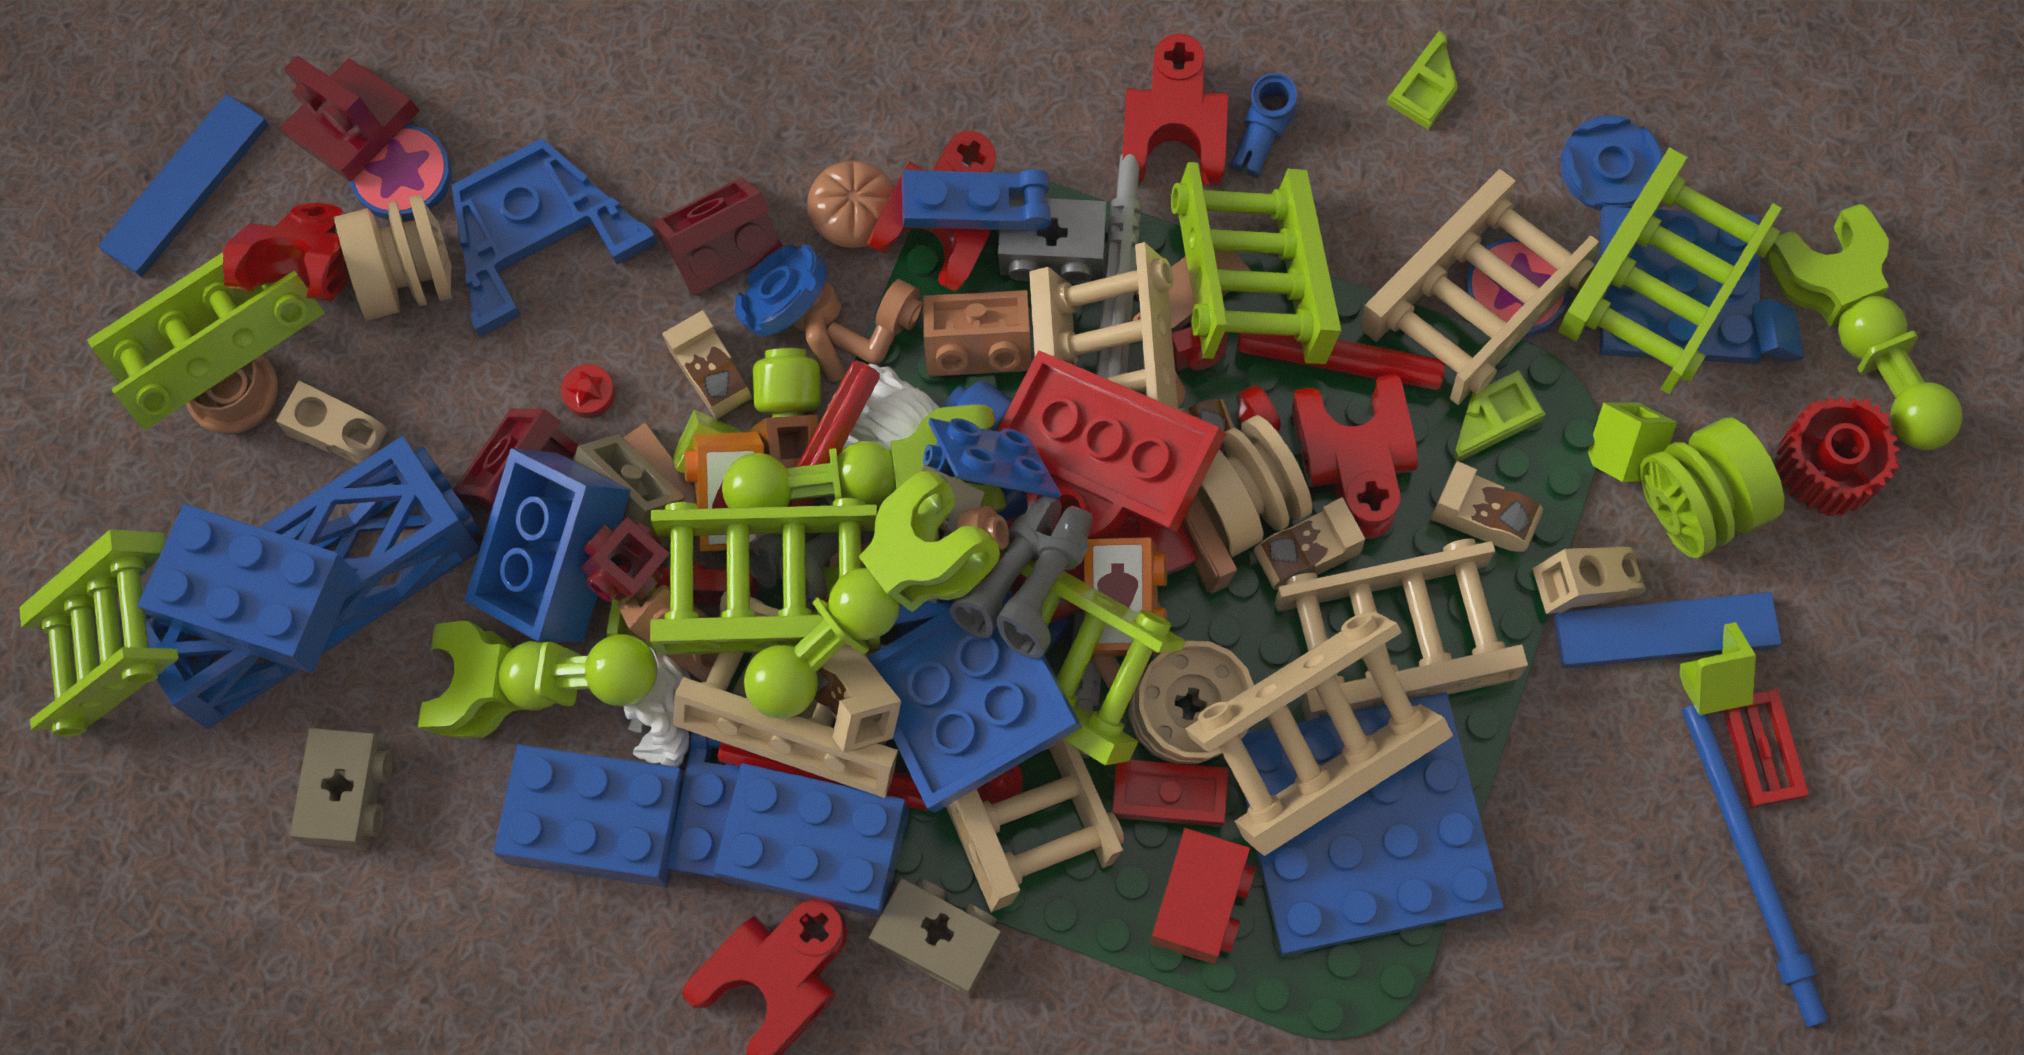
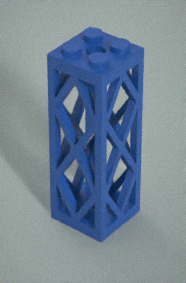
M403 436L259 527L324 549L340 541L335 552L356 571V575L322 654L480 551V546L473 536L481 532V529L455 494L450 482L424 446L414 451ZM359 503L349 515L327 522L336 505ZM397 504L391 517L376 518ZM415 505L421 511V515H410ZM421 528L394 546L402 529ZM383 530L370 557L346 559L360 532ZM402 570L395 584L375 586L384 576ZM145 612L149 648L178 650L179 660L158 674V683L174 707L206 729L211 728L299 670L277 662L255 663L259 656L210 640L185 641L193 635L161 625ZM217 654H227L213 663ZM189 656H200L195 666Z

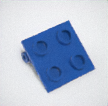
M933 418L929 419L928 423L937 442L935 445L929 444L925 448L923 455L924 465L948 476L956 477V479L1055 498L1060 497L1061 493L1031 439L1025 434L1013 429H1002L1001 432L982 429L970 421L959 418L952 419L950 422Z

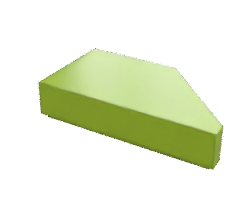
M1438 31L1388 97L1386 103L1427 130L1431 128L1455 96L1458 89L1454 69L1452 70L1446 47V34Z
M1519 370L1489 384L1478 395L1474 392L1472 393L1453 454L1456 462L1543 421L1546 414Z

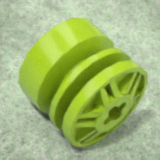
M1733 417L1722 418L1694 432L1688 440V444L1685 442H1674L1668 445L1664 452H1654L1646 456L1640 464V480L1648 504L1665 527L1669 538L1676 548L1691 558L1703 557L1710 553L1715 546L1722 547L1728 544L1735 536V531L1738 533H1749L1777 519L1784 511L1785 497L1781 480L1771 457L1752 431Z

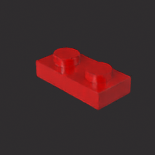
M1139 760L1117 763L1113 814L1116 818L1223 827L1225 823L1228 768Z

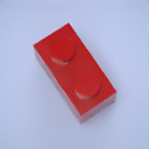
M1184 828L1150 944L1214 965L1220 950L1231 953L1240 920L1230 918L1235 897L1247 899L1256 869L1255 866L1246 864L1250 848Z

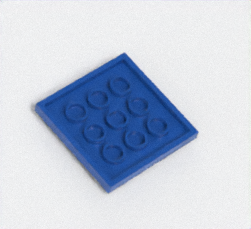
M1447 692L1410 699L1409 701L1412 706L1422 704L1444 717L1453 737L1267 855L1263 856L1256 850L1281 956L1501 911L1504 908ZM1386 704L1353 711L1365 736H1370L1389 724V719L1392 717ZM1330 716L1296 723L1318 765H1324L1342 753L1345 745ZM1273 727L1246 733L1241 740L1270 795H1276L1294 784L1298 775ZM1243 793L1246 810L1248 811L1250 804Z

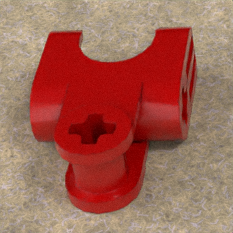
M1182 33L1171 34L1158 43L1154 53L1152 89H1126L1122 161L1128 154L1135 156L1139 165L1138 182L1143 181L1146 174L1147 157L1157 145L1166 141H1180L1189 145L1198 156L1202 184L1206 186H1221L1223 184L1226 157L1228 93L1203 92L1204 51L1199 41L1190 35ZM1174 64H1183V69H1173Z
M972 130L961 131L949 140L932 171L991 173L996 162L995 148L991 141L983 134ZM910 160L904 169L928 171ZM961 162H964L969 167H965L963 164H961ZM903 172L867 240L868 246L881 253H887L900 234L914 229L903 227L901 182ZM916 228L931 232L942 243L945 261L939 273L938 281L944 287L958 292L973 269L991 229Z
M305 203L291 208L290 213L275 226L255 223L247 224L225 244L223 249L224 287L253 292L257 287L277 282L295 270L303 283L309 287L306 298L333 301L351 282L338 233H336L334 220L335 216L343 215V210L336 205L327 203Z
M1396 374L1378 377L1372 394L1374 417L1372 420L1359 426H1345L1333 420L1326 412L1319 390L1304 388L1294 392L1292 415L1307 483L1310 488L1334 484L1337 499L1343 497L1365 539H1375L1383 536L1391 528L1395 513L1400 504V490L1396 474L1416 471L1418 466L1417 447L1400 377ZM1370 499L1372 507H1379V510L1371 511L1369 504L1362 503V500Z
M815 899L804 901L796 906L773 932L757 916H753L745 921L688 980L683 989V999L693 1008H707L714 1004L730 988L741 985H751L759 988L767 1002V1012L763 1025L747 1045L746 1055H782L828 1007L836 996V992L819 975L839 955L845 946L848 934L846 923L832 905ZM827 919L828 921L824 926L829 934L827 939L820 942L818 939L812 938L806 943L810 936V933L805 928L811 920L822 924Z

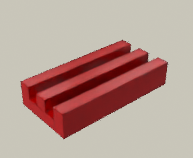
M1779 690L1754 693L1752 705L1723 710L1750 807L1755 808L1807 797L1809 795ZM1766 704L1790 785L1788 788L1781 789L1772 760V753L1757 708L1759 705ZM1745 708L1768 787L1767 792L1762 791L1739 709Z

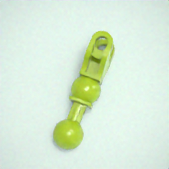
M1862 204L1853 205L1841 210L1834 225V230L1842 245V252L1825 255L1813 251L1794 232L1778 235L1765 259L1782 293L1793 303L1804 308L1814 309L1822 314L1830 327L1839 324L1838 334L1841 345L1852 357L1862 360L1857 368L1861 375L1877 369L1880 371L1895 396L1890 411V422L1899 440L1907 446L1918 450L1938 449L1953 440L1962 425L1963 412L1961 404L1956 395L1947 387L1938 383L1924 382L1908 356V353L1918 339V335L1915 331L1907 332L1908 324L1904 311L1893 300L1884 298L1889 285L1882 274V264L1888 255L1889 239L1872 212Z
M986 405L937 408L920 422L916 432L910 437L892 440L890 449L878 442L860 441L847 446L838 456L836 448L829 449L830 463L786 468L778 459L768 454H747L735 460L727 469L722 483L723 498L728 508L787 507L791 500L832 495L835 496V500L858 498L864 500L866 505H877V507H880L883 501L906 480L921 472L924 466L923 455L927 445H935L937 442L928 423L930 418L947 422L959 418L970 421L979 428L992 430L995 424L994 411ZM966 483L986 493L980 507L990 506L997 514L1006 508L1005 495L999 487L987 484Z
M933 471L918 472L883 501L876 516L875 534L872 542L858 556L867 568H855L839 577L830 591L828 603L819 597L812 602L824 618L819 625L795 647L786 645L771 646L760 651L750 661L744 676V688L749 702L758 712L775 719L792 718L802 713L809 707L816 695L818 688L816 671L845 644L865 655L869 648L863 640H875L890 631L899 618L901 605L913 613L927 600L935 598L951 600L963 597L994 568L1000 557L999 545L989 532L973 525L962 526L940 541H936L939 527L955 507L953 490L941 474Z
M469 621L436 624L433 630L430 649H441L451 655L454 660V676L450 687L441 697L422 702L417 728L439 736L485 738L512 711H539L553 706L555 703L562 706H573L576 701L577 690L590 689L599 700L606 704L621 707L630 706L638 703L651 692L657 679V661L650 647L642 640L631 635L617 634L606 637L591 649L588 656H580L579 653L553 642L528 641L513 648L511 643L501 634L493 631H483L479 626Z

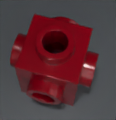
M626 517L613 531L604 524L583 548L590 557L580 570L589 576L586 579V583L598 596L608 602H612L615 598L620 604H623L635 594L643 600L664 576L657 568L670 553L660 545V539L649 528L641 523H634ZM618 557L624 560L627 565V572L625 573L610 559Z

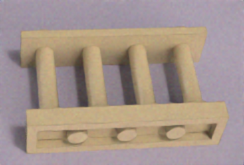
M1501 169L1367 302L1360 329L1376 342L1390 328L1394 332L1401 329L1458 374L1456 375L1450 397L1457 405L1471 391L1476 395L1480 394L1496 375L1497 369L1494 367L1571 287L1576 290L1582 288L1596 266L1592 260L1599 241L1590 235L1572 254L1513 210L1514 204L1510 200L1516 180ZM1490 226L1493 229L1501 227L1558 270L1539 288L1480 244V236ZM1456 260L1461 263L1468 261L1522 301L1524 305L1506 323L1447 278V270ZM1423 294L1427 297H1431L1434 294L1492 339L1472 358L1413 313V304Z
M1145 242L1135 244L1137 270L1074 286L1049 267L1029 271L1035 356L1038 350L1076 366V362L1080 360L1081 355L1143 341L1145 369L1105 379L1136 392L1147 391V397L1180 410L1177 400L1168 290L1173 287L1174 280L1171 266L1166 258H1162ZM1139 291L1141 319L1081 334L1074 333L1073 313L1076 312L1077 306Z
M1462 539L1444 546L1443 552L1317 578L1316 573L1299 574L1287 579L1285 585L1278 588L1275 599L1277 612L1297 608L1309 652L1328 640L1319 603L1350 597L1355 616L1362 613L1377 612L1372 592L1403 585L1423 659L1418 662L1420 667L1399 671L1397 665H1392L1409 700L1444 692L1453 694L1518 680L1528 666L1522 645L1505 648L1504 642L1498 641L1477 570L1487 567L1495 553L1492 541L1476 544L1474 539ZM1456 574L1476 648L1472 650L1473 655L1452 659L1450 653H1444L1424 580ZM1384 643V644L1382 645V647H1383V649H1384V651H1385V653H1386V655H1387V657H1388V659H1389V661H1390V658H1389V655H1388V651H1387V647H1386V644ZM1369 671L1365 673L1366 678L1346 683L1344 677L1338 676L1337 673L1334 675L1352 711L1385 705ZM1315 687L1312 688L1313 690L1305 693L1301 704L1305 721L1329 716Z
M724 592L721 598L719 618L721 613L727 610V592ZM750 597V610L755 612V617L778 616V609L766 606L761 601ZM869 649L865 656L868 657L880 649ZM719 653L706 682L700 683L686 677L682 678L674 697V726L883 798L886 797L893 779L898 750L885 746L886 740L842 752L832 738L834 732L832 726L835 718L831 714L829 707L818 703L812 717L809 719L797 715L787 719H775L758 712L747 698L726 692L744 653Z
M1375 611L1372 613H1362L1350 618L1342 625L1341 632L1232 700L1218 702L1207 707L1199 714L1198 721L1185 728L1189 738L1208 753L1218 747L1221 749L1250 804L1248 813L1234 822L1244 840L1263 856L1453 737L1444 717L1422 704L1418 706L1411 705L1382 647L1384 643L1402 632L1396 622ZM1360 658L1365 662L1392 716L1389 719V724L1370 736H1365L1334 676ZM1314 687L1345 745L1340 755L1324 765L1317 764L1287 706L1288 703ZM1266 717L1298 775L1294 784L1276 795H1270L1239 736L1240 733Z
M1063 739L1048 747L1062 778L995 804H991L988 800L982 802L977 789L946 806L991 912L1013 903L1020 892L1018 885L1022 883L1023 876L1094 849L1102 868L1112 865L1123 851L1121 844L1124 843V836L1118 819L1112 812L1106 813L1078 748ZM1072 799L1084 829L1017 855H1013L1010 851L1004 853L996 833L1000 832V825Z

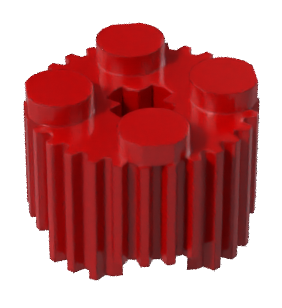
M1840 396L1836 402L1832 397L1827 398L1824 403L1821 400L1816 403L1811 402L1801 412L1779 442L1781 446L1776 452L1779 457L1776 460L1775 466L1782 481V486L1790 487L1788 494L1790 496L1797 495L1796 502L1798 504L1806 502V509L1808 510L1817 507L1819 514L1824 513L1828 516L1844 515L1850 509L1854 512L1861 505L1864 507L1892 479L1893 474L1899 468L1897 464L1899 459L1895 457L1899 452V447L1893 445L1898 438L1890 434L1893 430L1892 425L1887 420L1890 414L1888 412L1881 413V406L1879 404L1874 407L1871 406V399L1866 398L1864 401H1856L1855 398H1852L1849 402H1846L1845 398Z

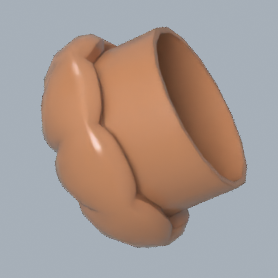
M863 161L835 163L826 168L816 178L809 190L807 211L810 221L821 236L835 245L847 248L868 246L867 240L895 186L884 172L870 163Z
M262 354L186 404L187 409L199 425L210 431L226 435L250 431L259 426L275 407L278 398L276 371L271 362Z

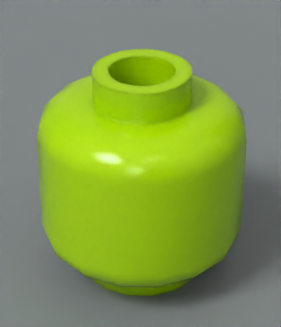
M781 348L766 350L765 358L760 359L753 366L754 407L758 412L772 415V418L802 416L805 413L814 412L820 407V365L815 359L807 357L806 349Z

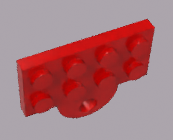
M1038 350L997 432H1001L1002 429L1017 430L1031 439L1061 493L1059 498H1055L1060 500L1061 507L1069 501L1076 500L1079 502L1081 509L1089 511L1093 515L1088 539L1107 538L1125 522L1130 513L1177 533L1226 436V433L1218 426ZM1026 492L1028 508L1043 495Z

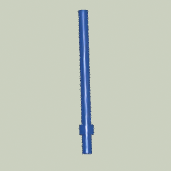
M1694 705L1688 706L1682 710V713L1781 960L1776 963L1783 984L1784 986L1790 984L1807 1028L1829 1021V1018L1812 978L1817 975L1809 953L1803 954L1708 715H1699Z

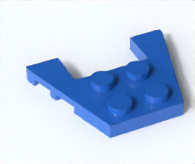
M542 138L451 185L459 240L464 255L465 281L469 289L471 302V321L479 337L521 316L499 277L500 271L587 225H593L596 228L616 265L657 244L654 234L643 222L639 223L621 208L619 202L613 197L609 198L589 181L588 176Z

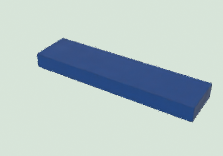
M225 94L98 245L100 250L142 278L269 126L266 119L233 97Z
M1772 592L1565 611L1554 615L1562 669L1722 654L1724 624L1734 622L1739 626L1753 651L1775 649L1781 645Z

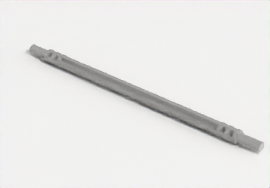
M1123 154L1120 156L1117 197L1111 201L1104 278L1136 270L1135 244H1138L1142 204L1137 200L1139 165L1132 154L1126 155L1123 161ZM1134 293L1102 300L1100 329L1132 321ZM1129 344L1098 351L1096 375L1107 378L1127 373ZM1084 610L1074 614L1071 646L1085 618ZM1091 659L1074 694L1078 697L1076 704L1093 713V706L1099 704L1101 675ZM1079 750L1080 755H1081L1082 758H1088V757H1089L1088 754H1086V753H1084L1083 751Z

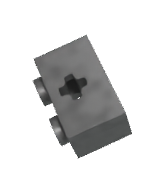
M1009 197L1010 207L1023 206L1024 197ZM1045 198V204L1050 207L1051 225L1048 228L1034 231L1000 230L998 249L1000 275H1009L1018 281H1030L1029 271L1049 267L1067 282L1073 284L1090 282L1092 279L1103 278L1106 201ZM1048 240H1057V246H1047Z

